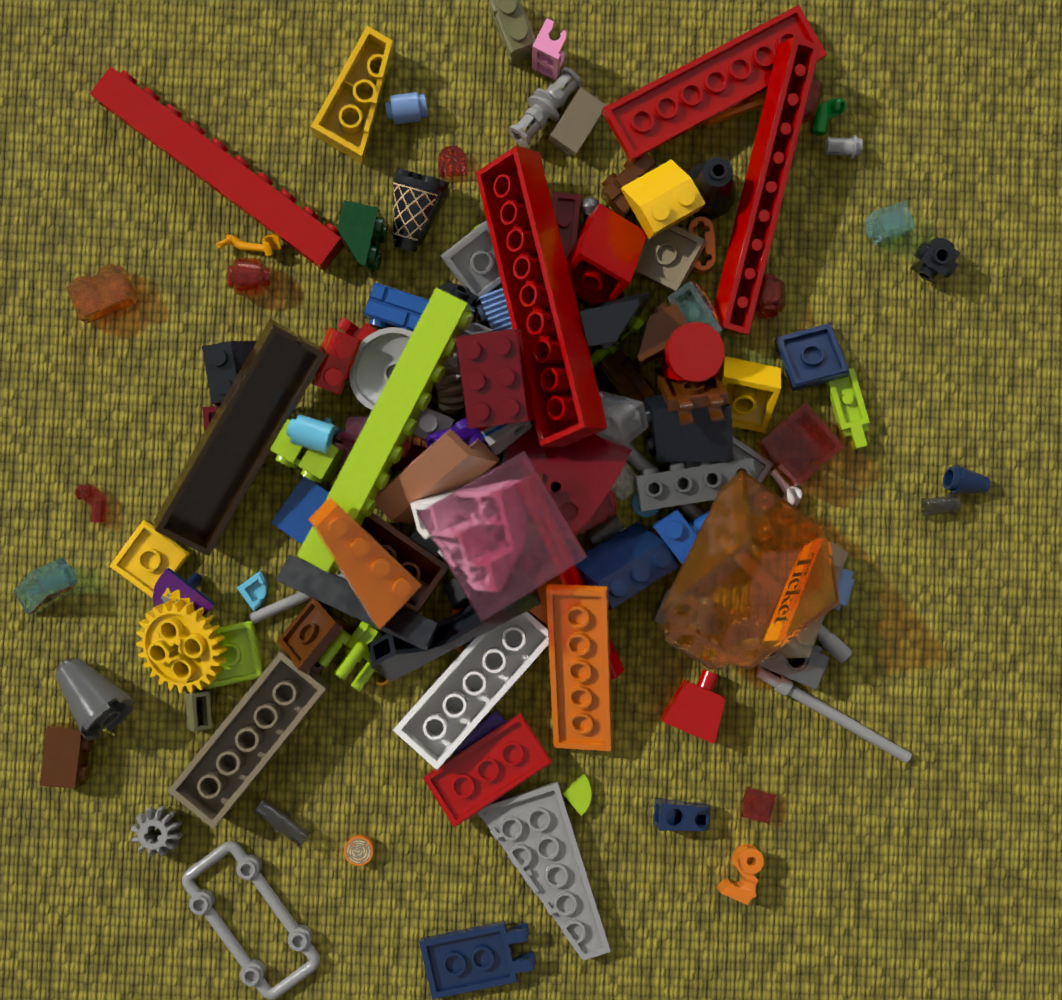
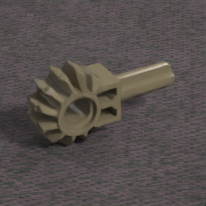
M456 356L448 357L444 365L446 370L442 380L438 384L435 383L430 392L432 395L430 402L433 404L434 410L441 414H455L458 411H462V408H465L461 372Z

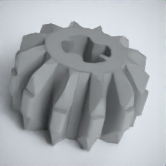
M160 806L157 811L154 807H149L146 809V814L140 813L136 817L138 823L134 824L131 830L138 835L134 836L131 842L141 843L138 852H143L147 848L149 857H154L157 852L160 856H165L168 853V849L174 850L178 846L176 840L180 839L183 833L176 829L182 825V821H174L172 819L176 811H171L166 815L165 806ZM153 828H155V830L159 828L161 831V835H159V833L155 834L153 832Z

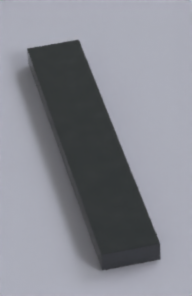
M289 554L276 581L379 629L370 619L348 581ZM401 607L379 630L427 652L440 624Z

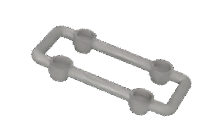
M227 841L187 869L182 877V884L191 897L189 901L190 910L196 915L205 916L241 966L240 978L242 982L250 987L255 986L264 998L275 1000L314 972L320 964V956L311 943L313 939L311 929L306 925L297 924L260 873L262 863L259 857L247 854L239 843ZM229 853H232L238 862L236 866L238 876L241 879L252 881L289 932L288 944L290 948L297 952L302 951L308 959V962L274 987H271L264 978L266 974L265 965L260 960L250 959L214 909V894L208 889H200L194 881L197 876Z

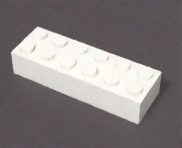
M526 611L473 639L401 719L393 731L437 770L549 645L548 628L533 614Z

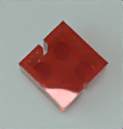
M806 402L794 409L779 422V425L775 426L755 443L792 486L804 483L820 469L819 465L828 462L845 447Z

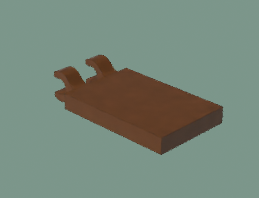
M662 367L655 368V379L668 411L678 410L681 425L694 424L691 409L708 407L711 421L724 420L721 406L729 405L728 392L718 374L705 381L688 382L670 379L663 374Z

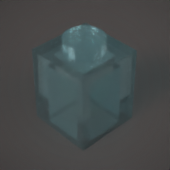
M907 201L873 211L866 218L865 223L866 233L870 239H873L874 245L905 236L915 228Z

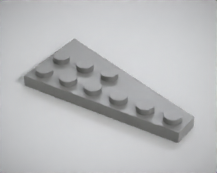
M558 781L496 800L477 812L490 829L494 838L498 840L506 851L509 859L527 884L542 901L550 916L552 915L562 929L563 934L581 959L584 961L611 952Z

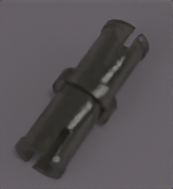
M266 797L253 812L274 827L273 831L276 834L280 832L299 848L311 834L310 831L291 818L292 814L288 811L284 813L268 801Z

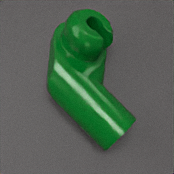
M831 98L820 104L815 111L811 133L816 136H824L828 121L845 112L847 107L846 101L843 98Z

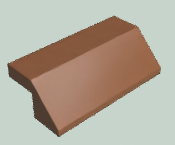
M449 429L395 476L383 490H379L375 498L376 506L392 521L415 524L410 503L471 485L499 461V458L479 439L468 446Z

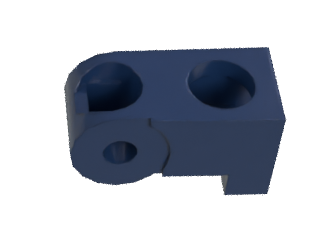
M655 798L653 824L661 831H708L711 805L701 802Z

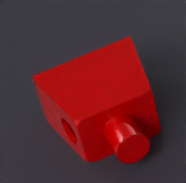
M703 669L697 684L684 679L660 716L661 721L714 744L725 702L724 696L713 691L719 675Z

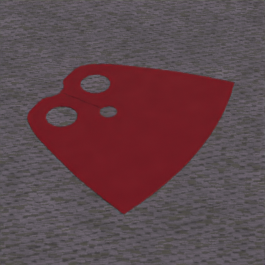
M531 423V429L505 449L506 465L543 473L544 478L541 491L558 529L576 531L592 517L621 473L632 450L597 434L588 436L565 447H540L535 423ZM553 482L561 484V489L558 492L554 493L551 490ZM566 502H572L578 508L577 517L571 521L562 519L559 514L560 507ZM528 513L527 522L534 524L530 513Z

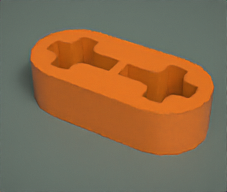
M700 216L691 221L687 231L699 236L697 232H693L698 224L702 225V229L707 230L703 235V239L707 242L703 249L704 257H709V260L704 266H701L700 261H697L692 269L697 273H705L712 268L716 261L714 226L710 219Z

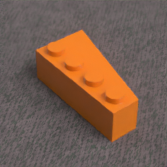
M331 498L308 519L365 608L370 619L379 629L422 586Z

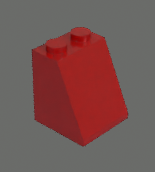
M600 203L586 219L566 259L575 296L590 305L615 300L631 283L647 238L643 229Z

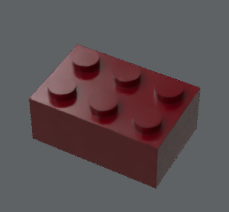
M509 329L456 337L468 429L534 420L522 330Z

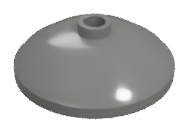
M389 327L373 332L361 342L349 372V381L357 399L370 410H373L413 332L403 328Z

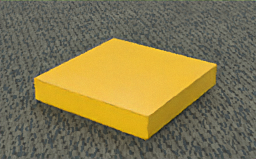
M143 520L109 567L153 598L155 584L162 573L169 567L178 574L192 553L173 539L156 532L153 524Z

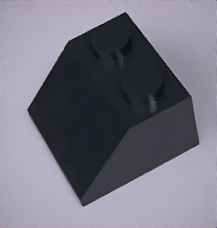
M650 292L593 304L580 311L588 347L597 345L598 350L616 346L615 343L621 342V337L630 332L650 300Z
M228 341L202 346L212 404L220 406L257 341Z

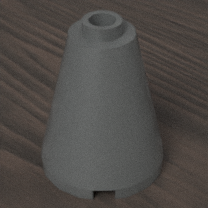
M70 658L58 666V672L55 676L80 733L85 739L93 740L101 737L98 732L105 728L110 732L123 722L133 710L130 703L135 704V700L128 693L81 659Z

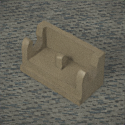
M580 87L545 142L568 156L571 153L576 155L602 114V109L607 105Z

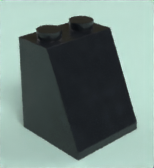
M662 395L644 398L645 409L641 410L643 424L645 427L647 426L644 446L646 452L651 453L657 462H718L734 460L730 404L721 406L724 420L711 421L708 407L691 409L694 424L681 425L678 410L668 411Z

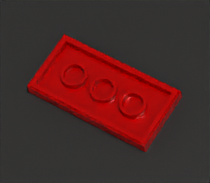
M520 712L443 763L437 770L434 769L425 775L423 779L455 828L553 761Z

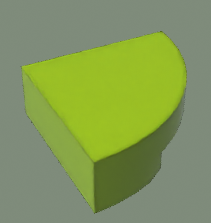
M584 773L562 792L581 816L588 809L592 796L590 782Z

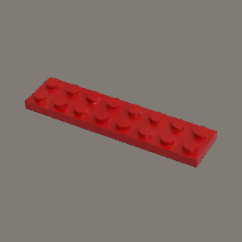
M797 5L605 106L602 109V114L629 162L766 90L779 43L797 36L821 45L801 7ZM822 45L820 46L817 62L824 59L827 55Z

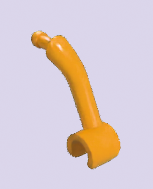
M227 234L225 236L226 239L216 244L219 249L230 244L242 251L264 252L266 256H271L273 254L272 250H281L280 240L277 235H267L262 239L263 244L245 242L236 236Z

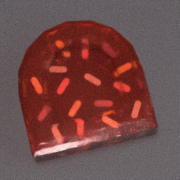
M451 145L441 150L438 157L439 177L468 176L467 159L461 148Z

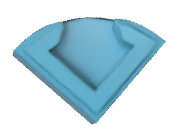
M259 571L237 587L253 611H256L263 604L267 595L268 586L263 571Z

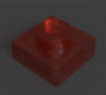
M746 786L739 813L740 816L770 824L776 794Z

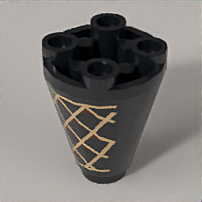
M397 167L396 173L393 175V238L396 239L395 247L417 252L418 245H422L449 195L450 182Z

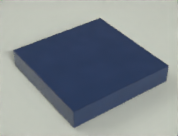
M831 323L775 338V345L792 391L849 376L850 371Z

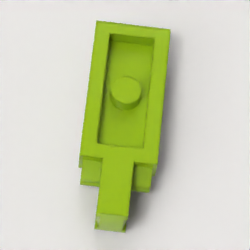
M850 368L848 377L826 382V387L839 431H841L843 438L848 437L852 450H857L868 446L864 432L869 431L868 423L870 421L855 369Z

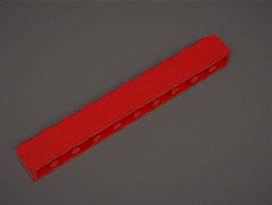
M797 36L778 44L714 304L722 328L713 314L709 324L715 330L733 335H749L821 46Z
M110 66L90 92V95L101 106L274 235H277L282 241L321 270L326 271L345 246L337 228L330 223L326 226L317 221L319 216L307 206L301 209L294 203L296 199L284 189L279 192L273 188V181L261 172L257 175L249 170L251 165L239 155H236L235 158L226 153L228 148L216 138H213L212 141L203 136L205 131L193 121L187 124L181 119L183 115L170 104L164 107L158 102L160 98L147 87L143 90L135 85L137 80L125 70L119 73Z

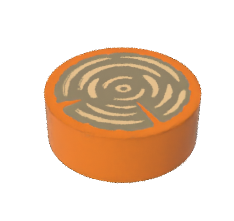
M362 834L351 837L344 848L345 858L350 864L355 866L367 864L374 854L373 841L368 836Z

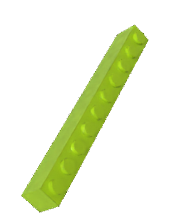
M435 288L325 500L326 502L331 498L360 526L365 517H369L374 511L377 503L375 498L379 490H383L390 479V474L388 473L393 463L396 464L401 459L404 452L402 446L407 436L411 437L418 425L416 419L420 411H424L429 405L432 398L430 392L434 384H438L442 380L446 370L444 365L448 357H453L456 353V337L460 336L462 330L468 329L473 319V314H471L473 309L468 303L438 288ZM312 526L297 556L327 573H337L339 568Z

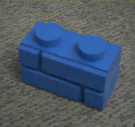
M375 282L364 311V316L370 320L369 325L378 329H384L386 326L413 332L429 300Z

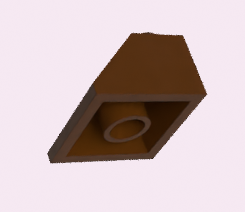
M666 302L652 309L651 314L648 315V320L643 328L633 362L636 369L664 355L666 343L669 341L672 332L687 323L676 302L670 306Z

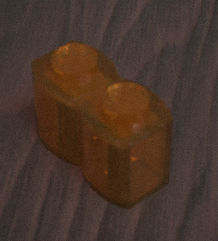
M115 264L103 266L99 269V273L93 277H77L72 281L73 284L66 288L79 320L86 324L102 319L112 312L130 307L139 301L126 270L120 265L116 266Z

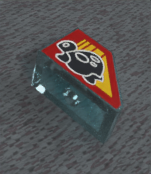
M689 281L667 297L671 304L676 302L687 323L701 322L710 325L718 333L723 330L714 305L699 283Z
M62 557L32 570L13 591L27 615H30L67 593L78 581L74 569Z

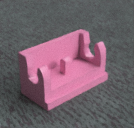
M547 18L532 46V69L556 81L560 77V68L565 59L564 51L561 52V49L566 41V31H562L558 40H551L550 33L553 30L554 21Z

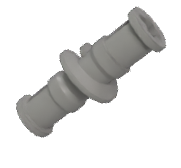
M568 67L563 68L560 72L561 76L546 90L537 88L534 91V95L527 99L530 108L516 125H511L508 129L511 137L519 145L528 147L531 143L530 139L538 130H541L546 125L548 119L554 122L560 120L557 109L562 107L566 103L567 98L583 85L581 78Z

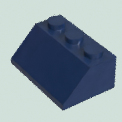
M637 522L573 560L585 586H608L609 610L679 566L664 540Z

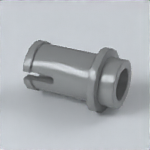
M853 135L852 138L827 136L824 149L825 156L842 155L850 156L851 159H854L855 156L861 155L862 138H857L856 135Z

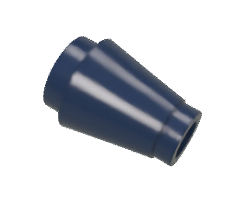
M957 465L949 467L945 471L943 486L952 494L987 493L990 488V478Z

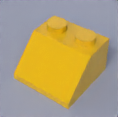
M672 159L621 188L648 239L655 237L699 212L706 204L692 178Z
M724 356L719 377L728 392L732 413V426L765 433L781 390V368Z

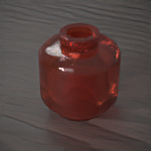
M236 258L232 265H228V288H233L236 295L259 296L264 292V286H270V270L264 268L262 260L258 258Z
M767 273L763 275L754 314L762 319H770L778 316L785 308L786 291L785 283L781 279Z

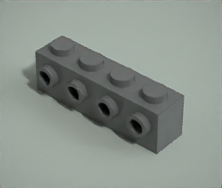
M744 454L734 455L733 461L723 463L698 462V467L687 468L686 463L670 465V471L658 473V468L640 470L641 476L634 478L640 512L759 493L754 459H745Z

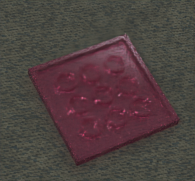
M525 451L418 513V516L481 621H484L587 558Z

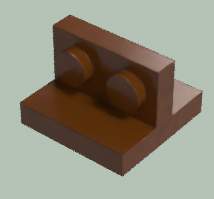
M312 598L277 642L298 670L305 674L309 670L319 674L324 666L317 662L342 630L351 635L354 628L331 613L322 602Z

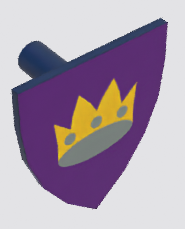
M168 567L159 577L154 587V607L161 603L164 604L169 600H173L175 603L183 599L185 605L194 602L195 611L203 607L204 616L215 603L196 589L202 581V576L198 573H193L186 581Z

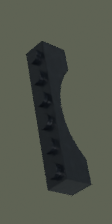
M519 564L512 566L501 590L498 592L483 591L466 608L437 622L440 624V627L427 652L388 633L368 643L371 667L392 682L542 604L535 580Z

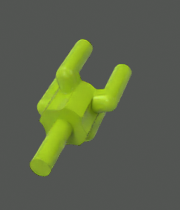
M361 621L352 635L342 630L317 662L327 668L344 644L348 648L345 652L346 655L332 674L341 680H345L357 662H360L363 658L367 663L350 685L360 692L375 672L371 667L368 643L383 635L378 632L379 629Z

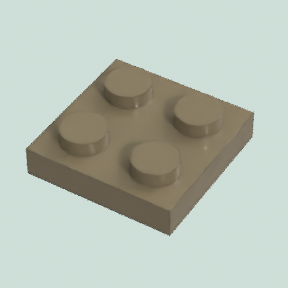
M674 225L651 239L646 238L634 272L679 294L707 242L705 239Z

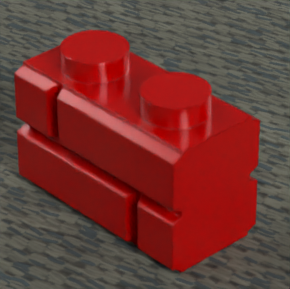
M328 327L321 345L327 355L310 383L341 395L345 385L343 381L349 375L362 340Z

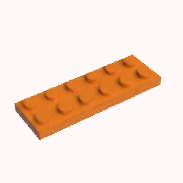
M548 584L546 600L553 747L611 751L613 743L608 586Z

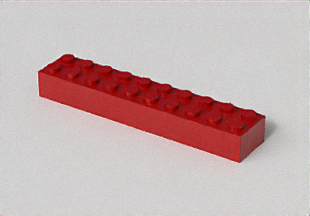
M515 146L477 171L476 177L512 329L522 330L533 417L540 447H565L605 430L608 426L540 152Z

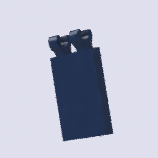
M500 921L421 938L419 943L432 1000L515 983L518 981L517 973L535 970L537 962L534 951L514 957L511 948L513 943L529 940L528 923L518 924L507 929L506 921Z

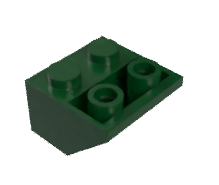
M344 200L337 229L366 276L373 278L374 270L378 271L381 265L382 254L378 252L381 242L385 243L388 226L385 225V218L382 217L378 207Z

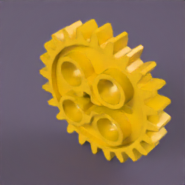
M183 599L175 603L173 600H169L145 614L146 618L139 623L143 628L136 632L143 639L138 641L136 646L143 648V652L139 653L138 657L146 658L147 660L143 668H152L150 677L158 675L160 677L159 685L168 682V689L170 691L177 687L179 693H183L187 689L190 693H193L197 689L202 690L217 679L216 675L223 671L220 665L226 662V659L220 654L225 652L227 648L219 645V642L225 639V637L216 634L220 625L212 626L210 624L213 616L210 615L205 618L203 616V607L195 611L194 602L185 605Z

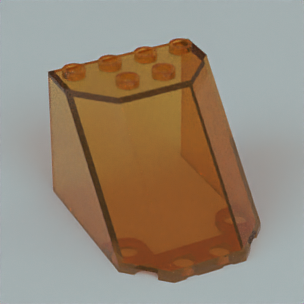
M739 471L721 487L662 605L665 642L677 647L682 653L695 661L698 660L710 670L722 669L724 665L738 664L740 669L753 668L840 604L829 530L745 471Z

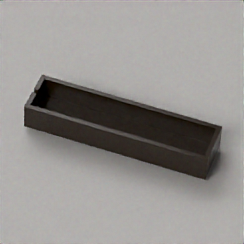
M269 319L154 519L156 532L208 556L210 555L270 453V448L287 419L291 417L327 354L322 347L300 335L297 337L292 330Z

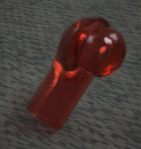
M92 484L79 485L75 490V495L79 500L83 499L91 506L90 522L106 523L107 499L105 495Z

